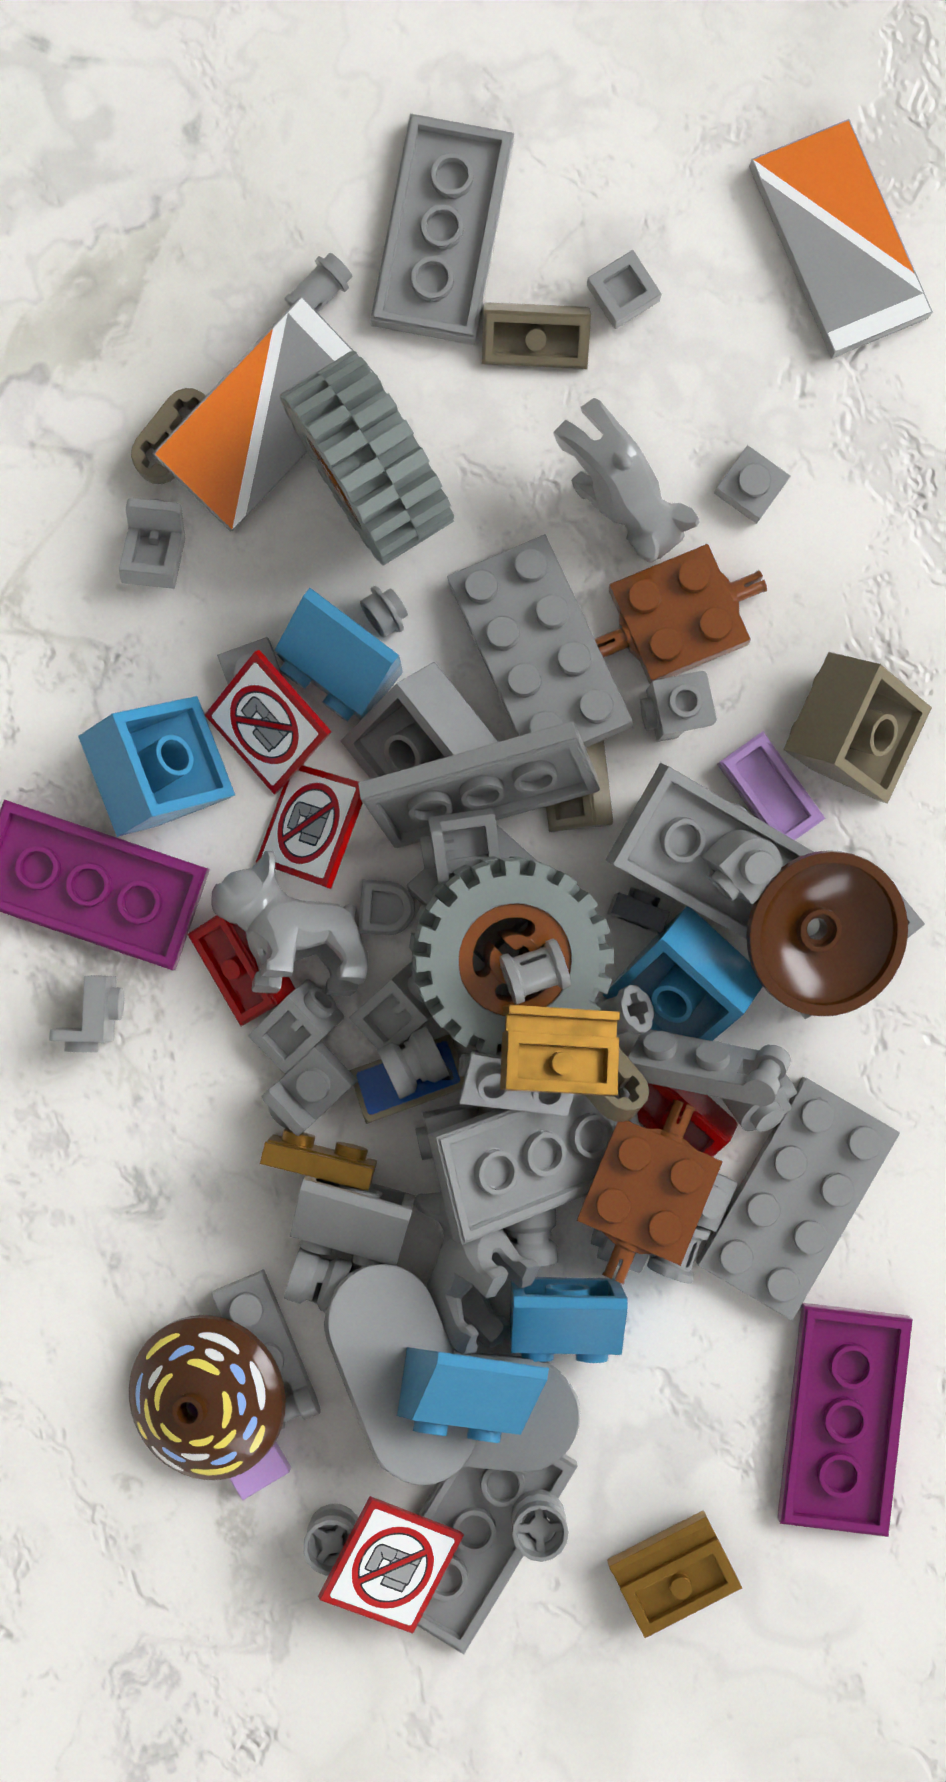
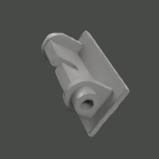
M473 1050L470 1055L462 1054L460 1057L459 1076L465 1077L459 1098L460 1104L568 1116L574 1094L500 1090L501 1055L479 1053L478 1050Z

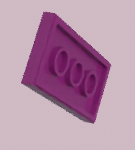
M7 800L3 801L0 809V912L170 970H176L210 869Z
M802 1303L777 1515L780 1524L889 1537L913 1322L910 1316Z

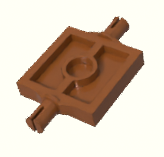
M705 544L609 584V593L619 613V629L595 638V641L603 658L628 648L629 652L640 661L649 684L655 680L675 676L749 645L751 638L739 614V602L762 592H767L765 579L762 580L763 575L758 570L753 574L730 582L720 571L709 545Z
M675 1099L662 1130L646 1129L630 1121L617 1122L576 1220L601 1231L612 1243H615L602 1275L612 1279L618 1262L622 1259L614 1279L622 1284H625L624 1281L636 1253L654 1254L681 1266L723 1162L695 1150L683 1139L696 1108L687 1104L677 1124L676 1121L684 1103Z

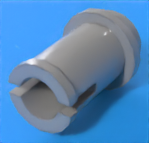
M329 253L324 259L318 256L315 260L316 268L284 299L291 306L302 296L318 313L339 290L343 292L348 290L347 282L353 277L351 272L332 253Z

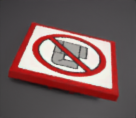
M260 650L255 651L204 714L274 795L284 787L332 732Z
M302 765L281 791L256 863L261 859L265 851H274L276 870L331 889L363 804L360 797L359 781Z
M369 1496L318 1598L320 1601L413 1634L464 1534L459 1530Z

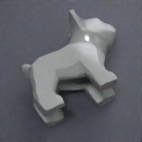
M593 398L580 408L582 413L603 434L601 439H591L584 431L568 420H565L553 432L559 447L574 456L588 473L586 475L583 471H580L572 478L571 481L577 494L582 499H588L611 521L624 524L628 530L626 539L634 547L638 556L647 562H654L657 559H661L683 540L685 536L684 531L697 527L700 522L699 518L692 508L682 503H668L662 499L659 482L637 443L618 423L603 403Z
M265 851L261 859L252 868L231 872L222 883L214 886L211 900L213 912L227 922L237 924L246 932L249 948L256 959L259 971L255 974L252 981L253 992L277 993L281 989L282 977H290L293 973L294 961L317 954L330 973V978L326 982V995L351 996L357 991L358 984L363 985L368 971V953L361 942L360 931L355 922V906L347 904L342 907L338 904L302 901L288 897L276 882L274 851Z
M442 1192L418 1194L414 1200L417 1209L429 1218L438 1221L443 1229V1243L436 1265L427 1283V1289L433 1299L447 1337L456 1351L463 1355L476 1353L479 1347L476 1339L488 1348L502 1343L511 1324L504 1316H497L492 1311L488 1298L497 1295L507 1278L521 1289L532 1285L540 1266L533 1259L521 1257L503 1229L463 1245L454 1242Z

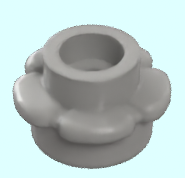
M377 586L371 587L372 594L361 600L360 605L373 628L383 638L393 631L402 632L404 630L402 619L408 616V613L398 595L391 588L382 593L381 589Z

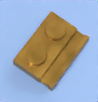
M524 1005L503 1006L505 1032H502L500 1090L600 1096L618 1095L619 1038H617V1021L620 1020V1012Z
M284 1129L282 1136L273 1134L264 1144L260 1160L262 1165L367 1191L372 1183L377 1160L367 1158L368 1149L345 1142H336L334 1150L314 1145L315 1136L303 1132L300 1136H297L290 1129Z
M704 1510L607 1559L608 1566L644 1638L742 1589L740 1581Z

